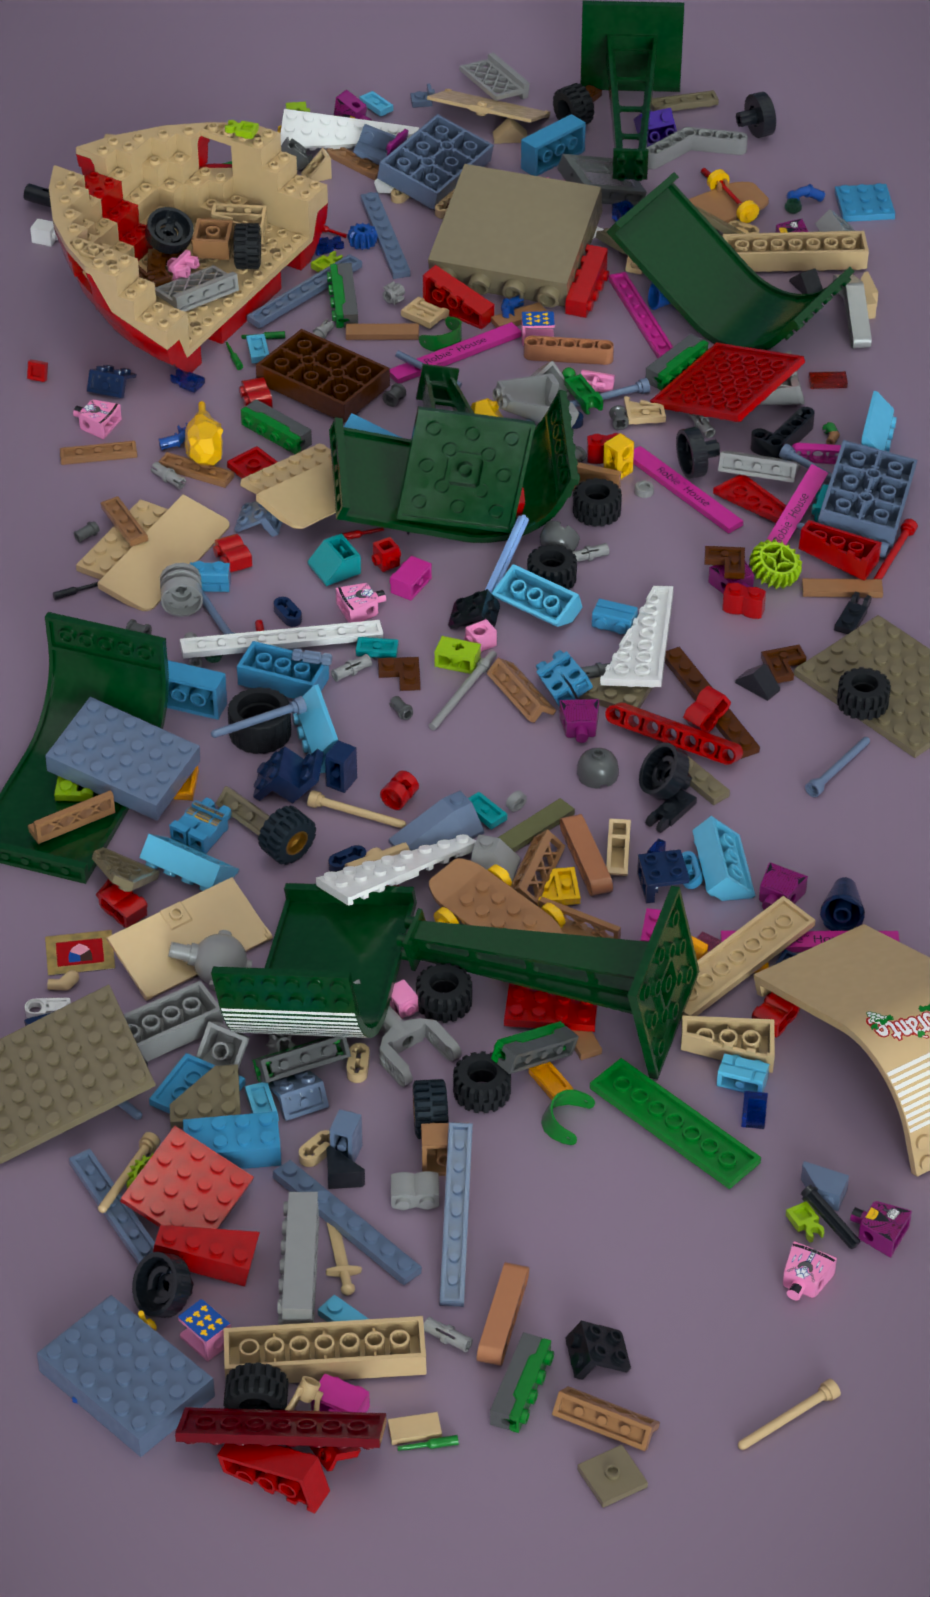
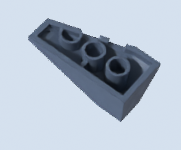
M459 790L442 798L389 838V843L392 846H396L406 842L409 850L412 851L419 849L422 845L437 844L440 840H451L462 834L468 835L473 839L478 837L479 834H484V829L472 802Z

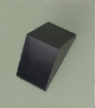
M816 268L802 272L789 279V282L802 294L814 293L823 289Z
M766 664L748 669L735 680L736 684L766 701L780 691V686Z
M329 1145L326 1148L328 1189L363 1187L365 1185V1169Z

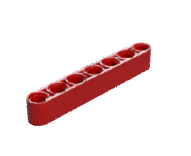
M623 702L611 705L605 711L606 719L612 724L664 743H670L678 748L722 764H732L739 761L743 756L742 747L735 742ZM615 709L620 711V718L616 715ZM634 715L638 717L639 724L635 723ZM653 722H655L658 726L657 731L654 730L652 726ZM671 729L676 731V738L672 736ZM690 736L695 738V745L691 743ZM709 742L714 745V751L710 750ZM728 749L733 752V758L728 755Z

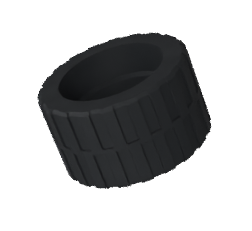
M257 687L241 691L229 702L228 724L230 725L289 705V700L286 699L285 695L271 688ZM291 713L229 733L231 742L237 748L248 753L266 754L282 748L291 737Z

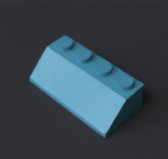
M873 391L861 445L889 452L897 417H894V408L877 391Z
M515 564L510 567L491 593L495 598L556 627L572 623L583 608L579 594Z
M317 684L303 696L307 712L299 715L292 713L294 725H298V738L303 739V752L312 754L316 749L324 752L321 774L326 773L325 755L338 741V737L320 687Z
M710 816L692 830L707 893L721 901L754 898L756 895L740 835Z
M148 834L139 857L145 860V865L154 869H158V867L163 868V873L172 877L178 875L182 877L181 881L184 883L200 885L199 889L202 891L231 877L234 878L239 871V868L172 838Z

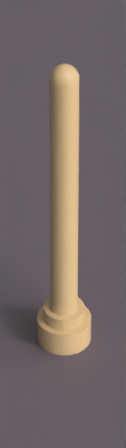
M312 790L308 797L307 805L309 807L325 806L401 829L406 826L404 820L325 798L319 791Z
M152 1132L144 1133L139 1141V1150L98 1206L100 1213H105L126 1185L129 1180L127 1173L133 1171L130 1166H137L135 1160L142 1161L143 1155L146 1156L155 1152L158 1148L160 1139L156 1134Z
M831 1378L820 1384L818 1392L740 1440L738 1448L740 1450L747 1449L823 1400L833 1401L841 1395L838 1385Z

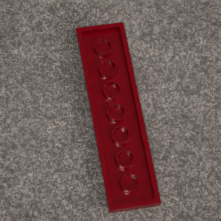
M185 1407L175 1432L176 1442H184L186 1444L210 1443L212 1445L229 1443L238 1446L260 1444L265 1447L286 1445L287 1447L311 1446L313 1448L328 1446L340 1449L361 1447L370 1450L380 1448L387 1423L386 1413Z

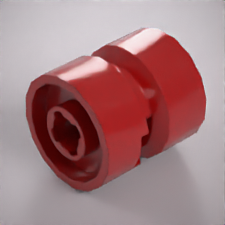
M402 770L398 771L381 790L380 797L389 808L400 810L418 791L419 783L411 773Z

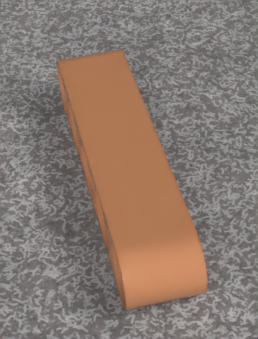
M527 336L524 339V357L527 360H553V362L608 365L613 362L614 344L609 340Z
M578 814L560 818L562 835L589 895L595 896L612 892L613 883L583 815Z
M504 1263L479 1343L477 1361L499 1366L503 1365L527 1286L529 1267Z

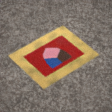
M112 930L45 937L48 975L65 974L69 970L85 972L114 969V951L106 940L107 937L112 935Z

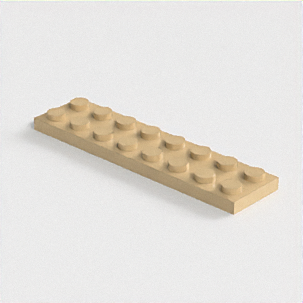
M782 896L697 961L700 972L683 1016H698L812 929L815 926L816 920L785 896Z

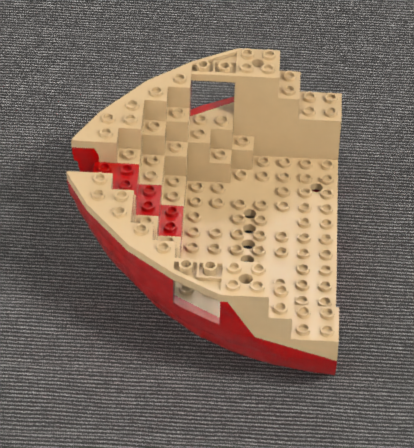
M228 122L164 125L113 135L77 146L76 156L82 174L56 165L53 166L49 185L53 226L64 256L84 294L118 334L139 349L185 372L192 373L202 364L201 345L207 339L223 344L247 322L248 314L265 305L282 289L281 270L289 266L301 271L311 262L322 234L323 226L326 223L328 211L327 184L297 175L296 156L281 151V133L272 129L259 126V130L253 139H245L236 136L235 133H226L225 125H228ZM210 139L231 146L232 164H206L208 163V143ZM213 203L267 206V228L264 245L261 244V265L259 269H236L234 264V240L229 260L198 258L199 267L191 269L190 274L214 265L226 273L235 272L238 277L239 291L184 312L174 308L171 304L158 297L155 292L154 282L139 277L138 265L147 272L148 249H154L146 239L145 228L150 214L156 209L172 207L183 211L191 219L195 230L197 218L211 219ZM192 239L189 246L186 249L190 250L191 256H193ZM166 265V271H167V272L172 276V278H173V273L168 271V267H167V265Z

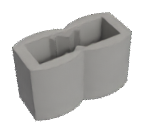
M424 1171L416 1174L409 1172L391 1174L392 1208L407 1210L417 1207L428 1210L439 1207V1173Z

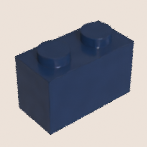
M338 740L325 755L327 787L345 793L357 779L356 747Z

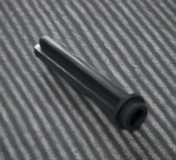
M812 1185L807 1186L801 1192L802 1200L808 1201L850 1249L856 1248L861 1242L860 1239L817 1192L818 1188Z

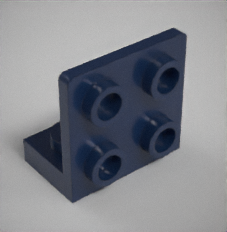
M112 365L96 366L95 369L89 370L87 392L124 398L126 379L136 378L137 374L131 373V369L127 368L114 369Z
M680 849L638 854L637 874L646 904L655 903V893H658V887L690 882Z

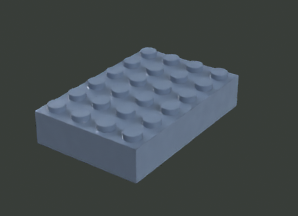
M437 114L380 162L377 179L435 210V205L455 189L464 164L486 166L491 161L494 145Z
M843 440L823 501L818 523L875 541L890 543L889 548L892 549L918 460Z
M89 697L46 754L47 771L79 786L89 788L99 795L111 790L114 794V802L156 821L200 762L199 745L92 697Z
M112 1295L37 1353L39 1371L71 1399L74 1396L77 1399V1404L140 1457L178 1427L185 1407L201 1408L215 1397L214 1380L209 1374Z

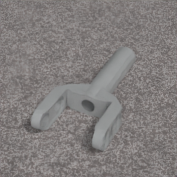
M359 979L353 982L355 984H361ZM389 1005L386 1018L381 1027L385 1035L380 1046V1064L399 1085L404 1087L412 1083L413 1078L409 1065L398 1053L423 1041L425 1037L447 1060L454 1061L462 1056L458 1043L436 1020L423 1018L403 1020Z

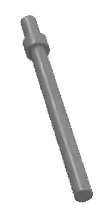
M490 650L485 658L479 660L475 670L429 724L431 730L437 729L479 676L490 668V663L497 656L494 650Z

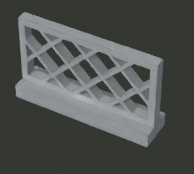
M495 53L488 54V59L461 65L459 68L464 75L495 101L517 95L522 99L528 98L530 83Z
M214 265L194 272L188 278H179L155 288L158 297L171 304L174 308L184 312L239 291L237 274L235 272L226 273Z
M726 450L720 453L718 471L794 483L801 465L793 460L786 461L780 458Z

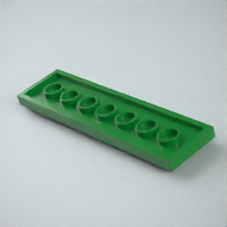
M622 1058L590 1082V1089L729 1190L761 1163V1157Z

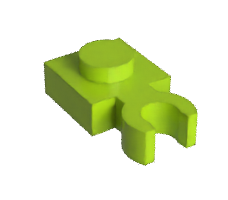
M228 120V125H225L226 133H235L236 136L245 139H253L259 130V123L248 121L237 123L235 120Z
M332 251L328 257L323 255L312 261L311 268L320 272L329 267L330 264H334L342 259L343 255L336 257V251Z
M807 1201L786 1209L785 1216L797 1232L805 1230V1237L810 1243L813 1242V1233H818L821 1238L824 1237V1228L819 1224V1217Z

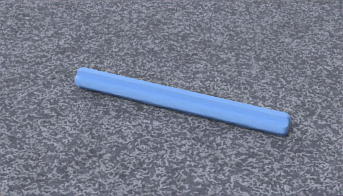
M524 514L518 516L487 584L486 589L491 593L504 577L529 522V518Z

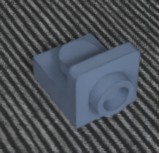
M430 83L427 84V92L418 91L410 93L412 108L432 106V101L427 100V96L435 94V90L431 89Z

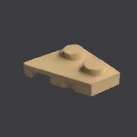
M624 396V406L629 424L666 422L664 405L650 403L645 400H640V403L630 401V397Z

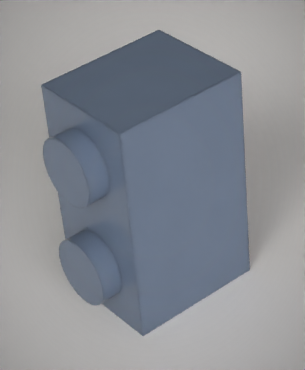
M339 1109L330 1128V1146L353 1162L356 1161L363 1146L362 1115Z

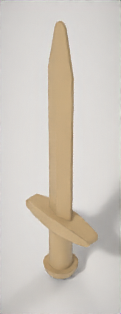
M327 1222L336 1267L326 1269V1275L340 1277L342 1283L341 1292L349 1296L355 1291V1286L351 1283L350 1276L360 1274L362 1267L348 1265L342 1235Z

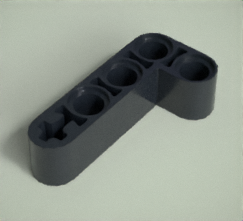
M810 407L799 408L774 433L762 428L754 429L751 432V451L761 456L780 458L779 453L785 444L792 446L795 443H799L812 431L815 411Z

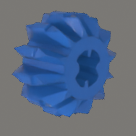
M356 223L355 226H350L347 234L350 246L355 247V249H370V247L375 246L378 239L375 226H371L370 223Z

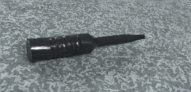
M98 582L77 588L70 587L53 592V598L57 600L74 595L81 590L97 587Z

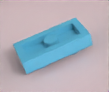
M374 91L359 97L366 104L367 108L380 117L394 111L393 104Z
M264 334L246 336L252 363H258L269 355Z
M261 1082L245 1086V1094L252 1113L277 1111L268 1083Z
M335 1294L318 1309V1316L327 1322L369 1319Z

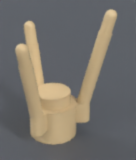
M303 1376L285 1410H294L300 1400L305 1403H311L312 1400H315L313 1411H319L320 1401L324 1394L319 1391L321 1383L314 1378Z

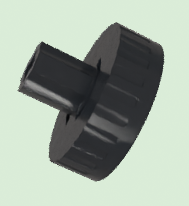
M763 91L749 94L745 100L744 111L736 113L737 125L739 127L748 126L750 132L756 138L772 135L776 129V113L771 98Z
M162 207L153 211L148 218L145 228V236L149 244L154 249L165 254H178L186 250L194 232L193 223L188 215L172 207Z
M697 427L678 431L676 450L683 474L688 479L705 476L708 470V458L720 455L719 442L716 439L705 441Z
M661 743L654 747L648 753L640 768L639 785L642 791L659 800H666L674 796L680 789L687 790L692 780L689 774L690 764L688 755L684 750L670 743Z
M153 1252L145 1256L135 1270L132 1282L133 1298L137 1308L140 1311H144L145 1315L170 1318L177 1315L186 1305L188 1298L193 1293L194 1283L190 1277L187 1264L180 1256L170 1253Z

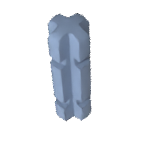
M295 648L292 652V660H303V662L322 663V665L330 666L332 654H321V652L310 650L303 652L302 649Z

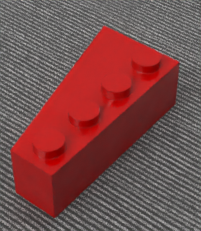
M589 244L585 248L586 256H582L580 269H577L575 280L572 282L567 294L565 314L584 318L587 317L589 311L592 312L594 302L598 300L599 292L603 291L604 282L608 281L609 271L607 270L608 248Z
M437 265L423 274V298L426 302L440 308L449 309V316L456 317L481 330L491 322V317L494 316L495 304Z
M808 520L801 529L798 549L865 581L879 563L882 542Z
M160 1225L153 1252L178 1255L185 1261L189 1271L192 1273L245 1287L260 1232Z
M225 1443L217 1454L223 1472L251 1485L257 1482L264 1491L270 1494H274L275 1491L287 1496V1501L294 1505L298 1501L308 1505L307 1510L314 1514L330 1492L319 1458L312 1453L306 1454L290 1447L278 1445L265 1447L260 1444H247L238 1446Z

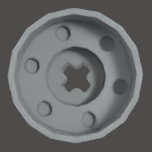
M175 563L167 566L160 575L161 605L164 610L178 617L196 613L203 604L201 574L198 569L191 564Z

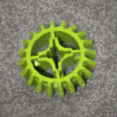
M767 539L764 542L761 541L752 550L749 557V567L753 574H756L755 579L761 580V584H768V588L774 586L775 589L779 587L784 589L787 586L790 587L798 580L802 571V561L800 560V555L795 554L796 549H790V544L786 546L783 544V540L778 543L776 539L772 542Z

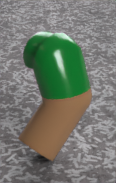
M828 422L822 427V430H826L824 433L829 434L826 444L835 445L840 433L834 423Z

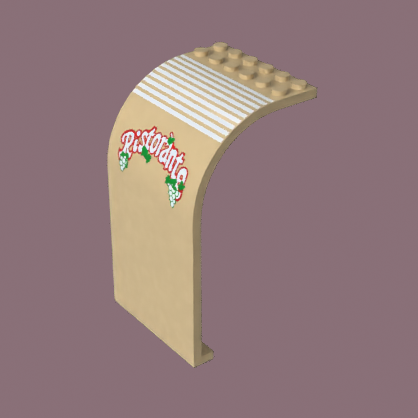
M863 924L753 974L757 995L764 997L768 993L773 992L841 1030L862 1047L880 1071L896 1103L903 1125L911 1173L918 1177L930 1171V957Z

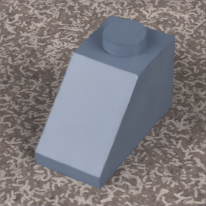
M804 1161L801 1173V1181L804 1186H816L818 1188L817 1192L833 1210L839 1211L848 1190L849 1175Z

